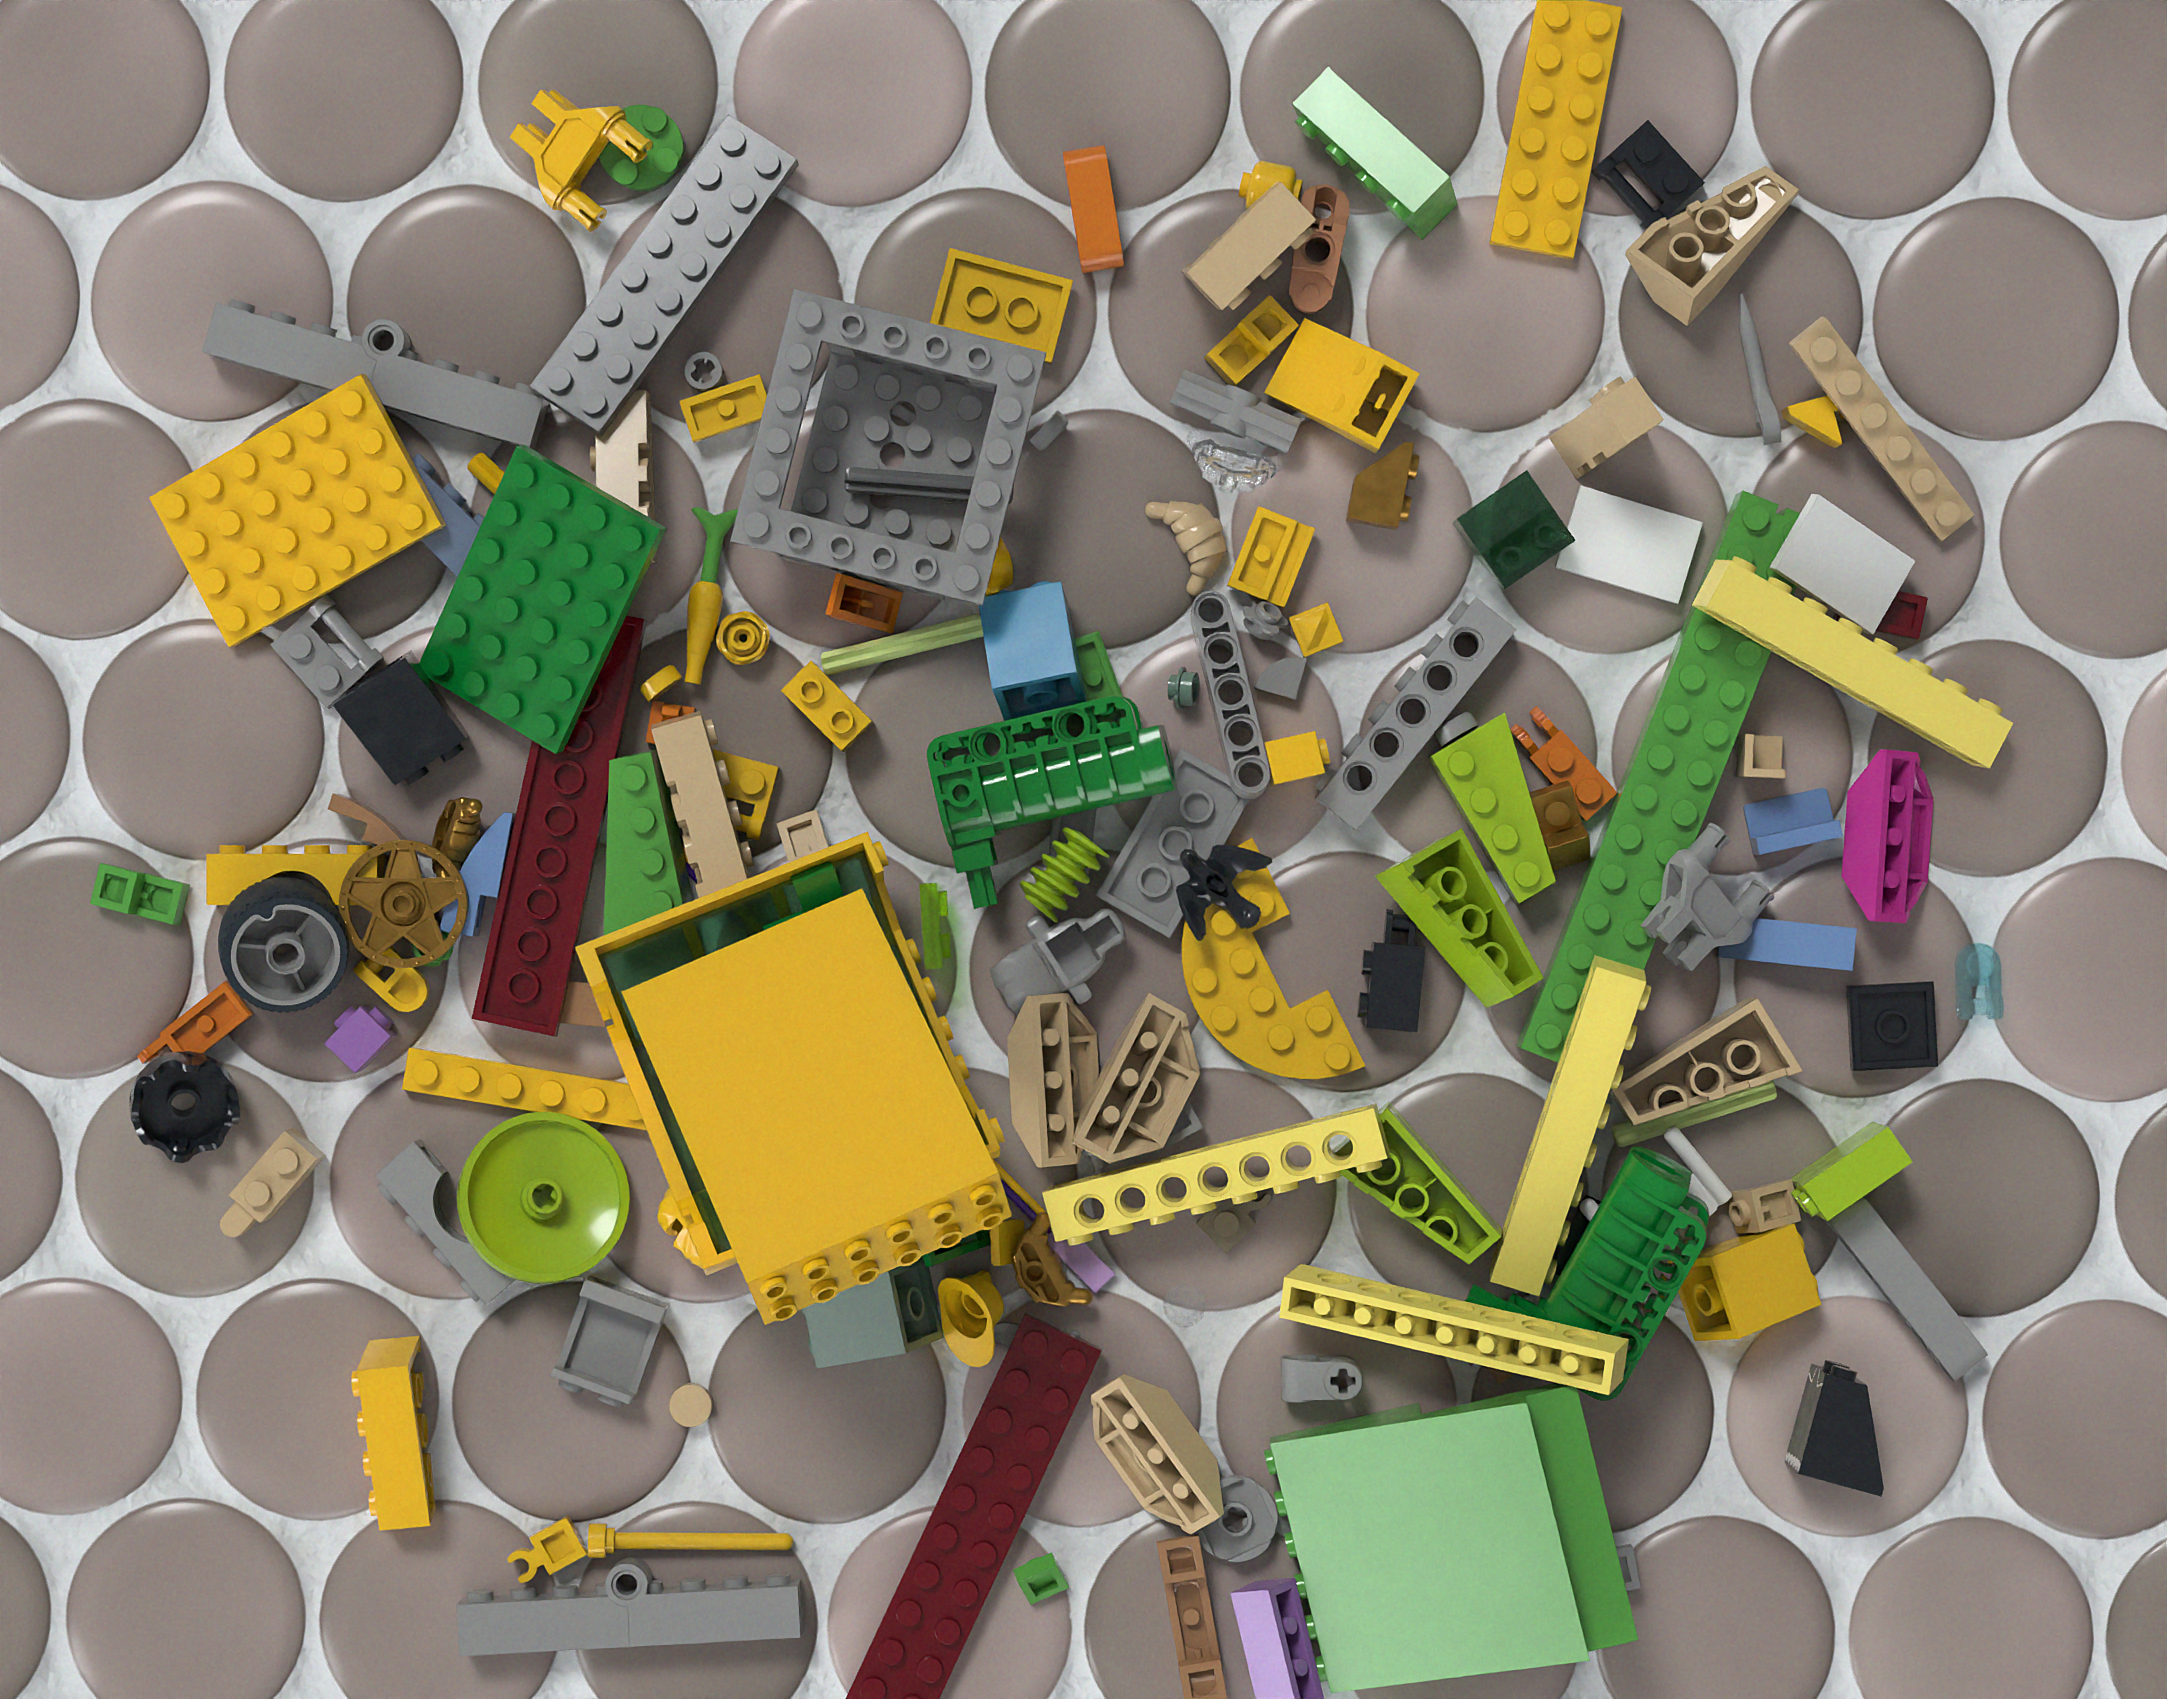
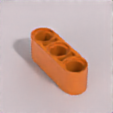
M1105 145L1063 151L1082 273L1124 267Z

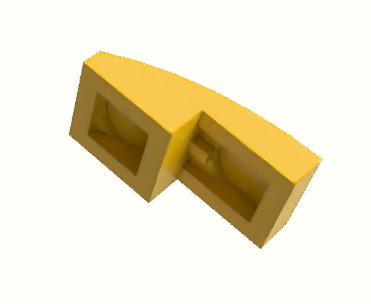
M1269 295L1241 320L1235 329L1209 351L1204 359L1229 385L1237 386L1299 325Z

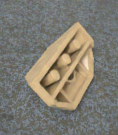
M1068 993L1027 996L1007 1037L1012 1125L1037 1167L1078 1164L1083 1155L1081 1153L1083 1149L1073 1144L1072 1141L1080 1113L1099 1077L1097 1032L1084 1014L1073 1004V999Z
M1150 993L1146 995L1116 1041L1080 1113L1072 1141L1073 1144L1108 1163L1146 1154L1164 1147L1200 1075L1193 1041L1188 1029L1189 1023L1186 1013Z
M1122 1374L1091 1394L1094 1440L1145 1510L1167 1522L1181 1526V1529L1189 1534L1196 1532L1224 1514L1217 1459L1168 1390Z

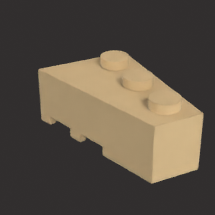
M1276 182L1245 210L1232 226L1221 236H1217L1201 256L1192 264L1189 262L1181 272L1215 308L1223 310L1228 305L1234 310L1251 294L1247 286L1258 275L1265 280L1282 264L1278 256L1291 245L1296 250L1313 234L1309 226L1316 219L1281 182Z
M1620 376L1601 388L1599 392L1589 399L1592 404L1589 408L1549 437L1576 480L1647 434L1664 420L1636 377L1625 383Z

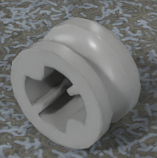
M695 353L687 360L684 366L685 378L688 384L696 391L707 392L716 389L723 380L724 371L716 356L711 353ZM704 361L706 366L709 363L715 366V369L710 372L713 379L704 383L702 378L698 382L693 379V376L697 373L695 365Z

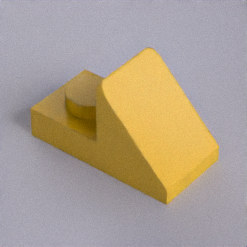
M1828 395L1790 405L1781 410L1783 419L1833 448L1842 445L1835 413H1839L1840 420L1845 418Z

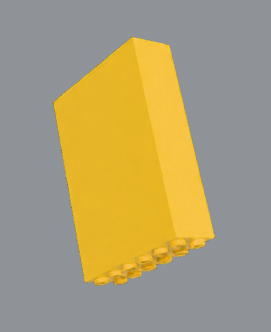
M859 889L622 991V995L765 1325L774 1321L789 1319L797 1311L814 1303L827 1302L833 1299L839 1292L857 1284H868L877 1279L882 1273L898 1266L911 1265L925 1254L939 1248L952 1247L959 1243L962 1238L980 1230L993 1229L1000 1225L1003 1220L1012 1217L999 1172L863 889Z

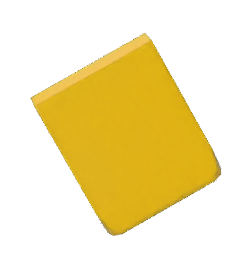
M1005 1219L1000 1225L990 1229L991 1264L993 1266L1012 1264L1011 1254L1015 1251L1025 1231L1022 1219Z

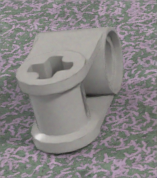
M1293 1354L1281 1357L1282 1401L1302 1403L1318 1400H1347L1356 1396L1361 1389V1368L1351 1357ZM1342 1368L1347 1369L1348 1376L1355 1377V1379L1348 1380L1346 1387H1339L1338 1380L1331 1379V1377L1338 1376L1339 1369Z

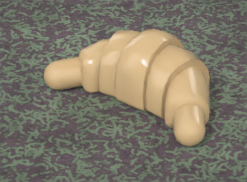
M1170 501L1169 503L1149 502L1145 506L1146 515L1150 518L1162 519L1166 525H1171L1170 527L1176 534L1175 538L1179 548L1187 555L1190 564H1192L1190 567L1192 575L1187 583L1186 590L1191 596H1198L1203 591L1208 579H1212L1221 563L1223 554L1227 552L1226 542L1222 534L1223 526L1220 520L1214 518L1202 503L1197 505L1183 501Z

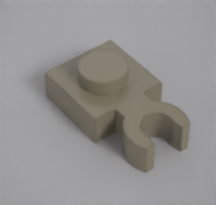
M1267 1192L1260 1200H1251L1240 1204H1233L1232 1198L1217 1201L1215 1203L1217 1208L1206 1212L1196 1224L1227 1254L1256 1224L1248 1214L1252 1210H1260L1266 1207L1272 1196Z

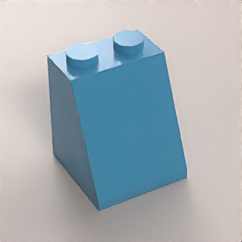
M1043 581L1033 584L1030 588L1016 591L1000 590L995 595L985 597L983 606L979 605L991 686L1004 721L1087 702L1068 600L1062 582L1052 583Z

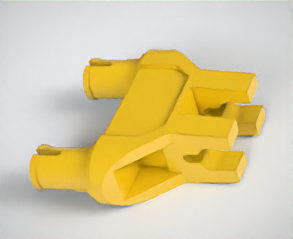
M540 90L531 104L555 124V127L548 135L534 123H529L527 127L523 123H518L510 138L533 157L538 184L545 202L553 210L567 211L584 225L589 232H592L602 223L597 219L598 216L604 219L607 215V210L600 207L580 190L581 183L607 143L611 141L628 155L634 163H639L647 155L643 149L650 150L653 142L626 121L625 111L619 106L579 109L556 90H551L549 93L545 90Z

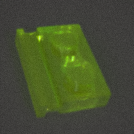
M939 882L919 884L925 970L941 969L944 967V959L952 958L950 933H942L941 916H949L947 890L939 891Z

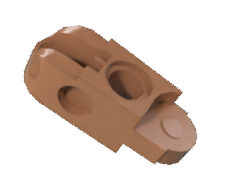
M1328 184L1309 187L1300 199V203L1316 220L1309 226L1313 234L1296 250L1293 248L1289 296H1291L1294 306L1306 314H1314L1321 311L1327 305V302L1332 300L1350 212L1349 200L1345 193ZM1319 205H1326L1330 208L1331 215L1328 218L1321 219L1316 215L1315 208ZM1312 242H1321L1327 247L1329 256L1321 262L1312 261L1307 257L1305 247Z

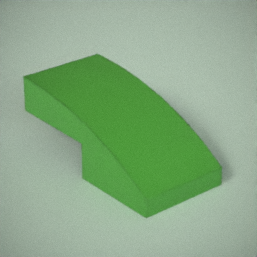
M100 863L90 904L172 925H181L190 884Z

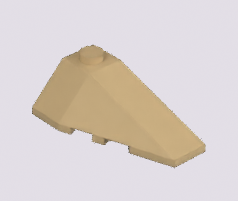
M1764 166L1723 187L1720 194L1702 203L1697 200L1686 207V211L1668 220L1664 217L1652 223L1626 250L1625 256L1654 303L1688 326L1725 286L1796 198L1799 189Z

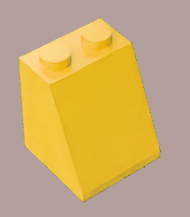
M1795 1223L1763 1232L1748 1233L1701 1250L1678 1291L1694 1341L1740 1339L1822 1305L1818 1295V1283L1810 1271L1804 1253V1241L1797 1232Z

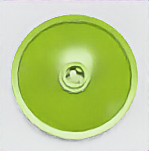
M554 1112L522 1114L508 1119L490 1130L475 1145L465 1161L457 1189L459 1219L468 1241L478 1255L491 1267L508 1277L538 1284L557 1283L575 1278L590 1270L604 1259L613 1249L623 1232L630 1201L629 1184L624 1166L608 1140L587 1123L577 1118Z

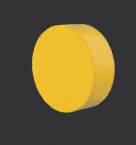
M668 665L640 686V692L648 702H651L671 689L683 677L674 665Z

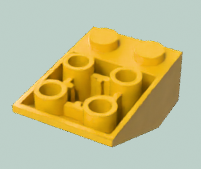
M1304 318L1264 394L1376 454L1420 373L1379 351Z

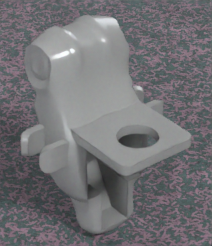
M1101 909L1092 917L1086 919H1065L1050 928L1043 917L1037 915L1025 924L1027 931L1033 939L1021 945L1018 950L1012 951L990 968L994 987L1003 994L1007 1007L1017 1016L1026 997L1031 995L1067 992L1076 1005L1083 1004L1092 996L1085 981L1101 968L1106 959L1107 952L1112 947L1123 942L1126 935L1125 928L1119 917L1110 909Z

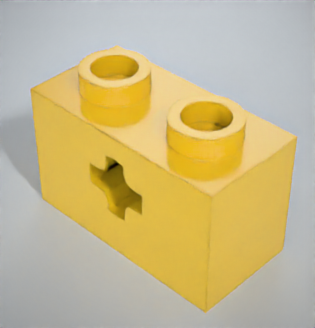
M811 660L781 690L842 752H845L874 723Z
M1315 731L1264 742L1270 767L1269 780L1271 786L1325 773L1323 765L1330 763L1325 738L1317 739Z

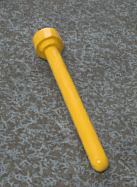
M589 1523L588 1557L606 1558L607 1554H615V1549L789 1550L793 1546L794 1541L788 1533L616 1532L615 1528H607V1523Z

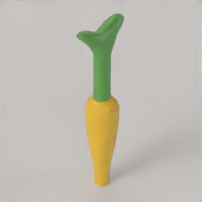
M694 507L691 510L702 524L707 534L701 579L691 587L688 598L686 631L687 667L684 681L686 683L701 685L703 668L714 638L723 602V591L717 584L723 540L735 523L738 509L713 515L700 507Z

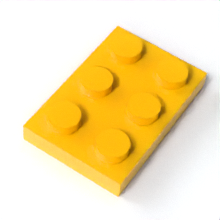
M949 248L930 323L1046 352L1044 363L1052 364L1073 280Z

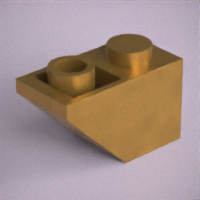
M1404 442L1355 476L1346 521L1396 530L1399 527L1400 521L1407 522L1412 497L1405 496L1407 479L1415 480L1420 455L1412 454L1414 443Z

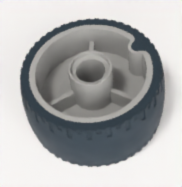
M272 877L248 886L247 889L242 890L231 901L220 924L218 952L226 978L233 989L244 1000L246 999L248 1003L263 1010L289 1013L290 1011L304 1010L316 1003H320L322 999L324 1000L333 992L334 988L336 989L347 967L349 938L345 923L339 913V908L326 892L313 885V883L306 882V880L290 877ZM283 943L295 946L294 949L285 953L274 951L278 945Z

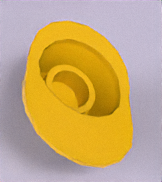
M985 1270L967 1275L961 1279L955 1277L942 1279L938 1286V1297L945 1340L951 1351L960 1361L969 1366L982 1367L988 1364L994 1356V1327L1004 1312L1002 1296L993 1285L990 1273Z

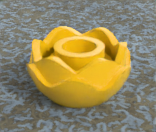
M749 611L726 616L720 623L716 637L719 651L730 662L739 665L758 661L767 651L770 641L767 625L759 616ZM742 634L747 635L746 642L740 641L739 638Z

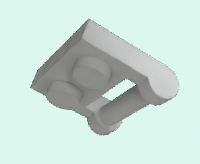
M326 594L317 600L302 617L270 645L321 703L330 709L342 694L356 686L384 660V657L376 648L371 650L334 608L336 603ZM320 620L327 624L359 660L352 669L314 628Z

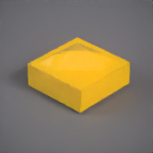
M1328 602L1288 618L1303 658L1344 642Z

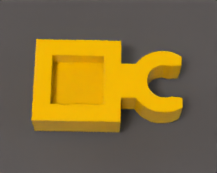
M569 1515L531 1535L529 1539L534 1546L533 1549H516L509 1555L507 1561L512 1563L516 1559L521 1558L528 1562L529 1570L517 1578L519 1583H525L536 1575L540 1566L544 1565L548 1574L551 1575L586 1556L588 1550Z

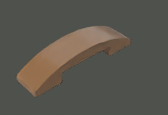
M1194 1534L1156 1541L1184 1699H1227L1199 1535Z

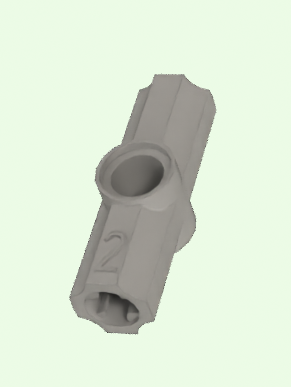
M1184 369L1170 401L1171 405L1211 421L1210 425L1225 433L1242 439L1248 437L1285 454L1288 453L1302 420L1262 403L1261 398L1246 390L1229 384L1225 387Z

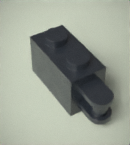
M1386 909L1383 943L1371 942V950H1363L1361 975L1368 976L1367 993L1359 992L1357 1018H1364V1026L1366 1028L1417 1032L1425 947L1414 946L1416 924L1408 915L1393 914L1391 909ZM1392 931L1407 932L1406 945L1392 944Z

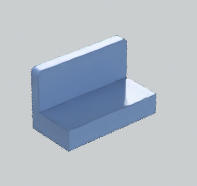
M1826 788L1804 791L1743 806L1753 855H1761L1843 837L1840 820L1833 819Z

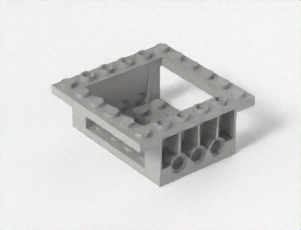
M794 289L730 541L772 552L782 560L844 574L945 600L946 596L983 606L1046 352ZM822 343H826L831 353L790 512L780 508ZM900 403H908L915 409V419L908 426H898L891 419L893 408ZM890 444H897L905 451L903 463L895 468L887 467L881 461L882 450ZM849 467L975 476L968 501L895 496L894 502L890 507L879 509L872 505L870 500L871 494L851 493L845 490V473Z

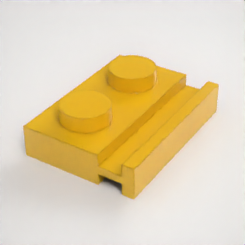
M1258 506L1227 587L1285 608L1316 528Z

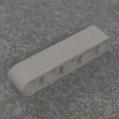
M1205 591L1199 594L1193 602L1190 614L1191 626L1230 786L1237 796L1243 799H1255L1260 797L1267 788L1270 779V767L1230 604L1221 593ZM1205 605H1214L1221 611L1222 617L1216 622L1209 623L1200 617L1198 610ZM1216 645H1222L1230 650L1232 658L1226 663L1219 664L1210 658L1208 651ZM1225 686H1233L1240 691L1242 699L1236 704L1228 705L1220 700L1218 692ZM1235 727H1243L1250 732L1252 740L1247 745L1238 746L1230 741L1228 732ZM1245 768L1256 769L1262 777V782L1255 787H1247L1240 782L1238 773Z
M1864 1197L1829 1221H1826L1938 1365L1954 1382L1988 1356L1980 1342Z

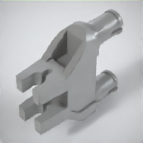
M1709 823L1703 833L1688 849L1677 850L1670 858L1663 876L1661 900L1640 925L1649 937L1655 939L1659 935L1664 942L1669 943L1663 951V955L1672 965L1677 966L1681 963L1689 971H1692L1714 947L1739 944L1746 941L1752 934V923L1766 905L1775 898L1773 893L1769 892L1770 890L1760 881L1753 880L1741 897L1733 905L1708 873L1710 863L1723 847L1731 841L1729 836L1725 835V831L1713 823Z

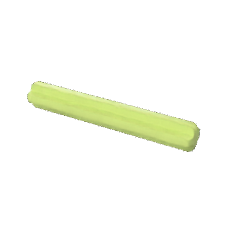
M975 614L823 652L821 654L822 667L825 674L832 675L984 637L980 614Z
M1773 1080L1768 1083L1752 1088L1749 1087L1712 1101L1693 1105L1687 1109L1641 1124L1633 1125L1627 1121L1612 1126V1134L1617 1146L1625 1147L1663 1135L1670 1127L1682 1129L1774 1100L1777 1097V1091Z

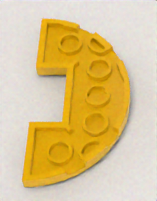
M1253 838L1237 846L1260 853ZM1267 867L1256 871L1245 870L1238 873L1232 881L1234 888L1241 896L1260 908L1261 916L1259 922L1254 927L1241 929L1225 910L1211 904L1206 908L1204 914L1206 935L1202 941H1197L1185 919L1181 961L1187 991L1204 1025L1227 1050L1258 1069L1279 1076L1297 1079L1335 1077L1366 1066L1328 989L1289 1008L1252 932L1290 914Z

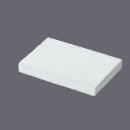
M1579 486L1555 568L1677 605L1703 522L1588 487Z
M1811 494L1769 568L1842 618L1862 627L1863 632L1866 634H1874L1915 560L1819 494Z

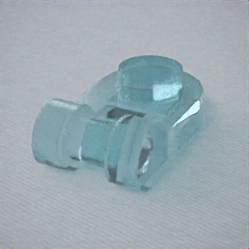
M1967 944L1960 949L1956 956L1955 996L1958 1020H1972L1973 1015H1987L1988 1019H2002L2004 1005L2001 994L2000 958L1995 949L1987 944ZM1985 985V998H1973L1971 986Z

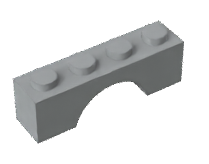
M421 1139L416 1140L375 1174L381 1182L377 1187L391 1204L394 1205L398 1202L409 1214L405 1217V1220L418 1236L422 1237L426 1234L436 1246L433 1249V1253L440 1263L447 1269L454 1267L464 1280L460 1284L465 1292L474 1301L477 1302L481 1299L485 1304H488L516 1279L502 1274L486 1263L473 1249L467 1237L454 1230L446 1221L440 1206V1190L448 1170Z

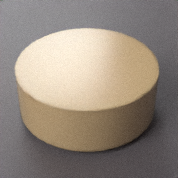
M687 1383L677 1388L669 1402L671 1416L678 1424L685 1427H696L704 1423L710 1416L713 1408L711 1394L704 1386L697 1383Z

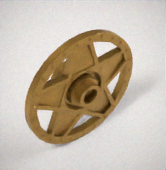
M395 840L369 849L353 863L341 886L339 913L345 923L348 938L367 958L388 967L413 968L435 961L455 944L466 923L468 894L461 873L444 853L422 842ZM387 851H391L384 878L357 877L358 873L372 859ZM416 851L436 859L448 871L451 877L423 878ZM349 899L372 913L363 940L352 922ZM458 899L456 921L448 937L444 940L435 913ZM404 936L426 955L400 959L387 957L382 954Z

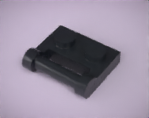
M1649 120L1641 125L1591 171L1599 181L1603 179L1642 221L1639 226L1644 231L1652 223L1664 217L1667 218L1705 183ZM1624 161L1662 205L1654 210L1615 167Z

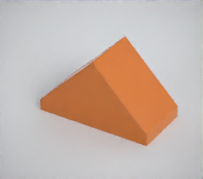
M836 573L825 614L832 619L893 634L903 593Z

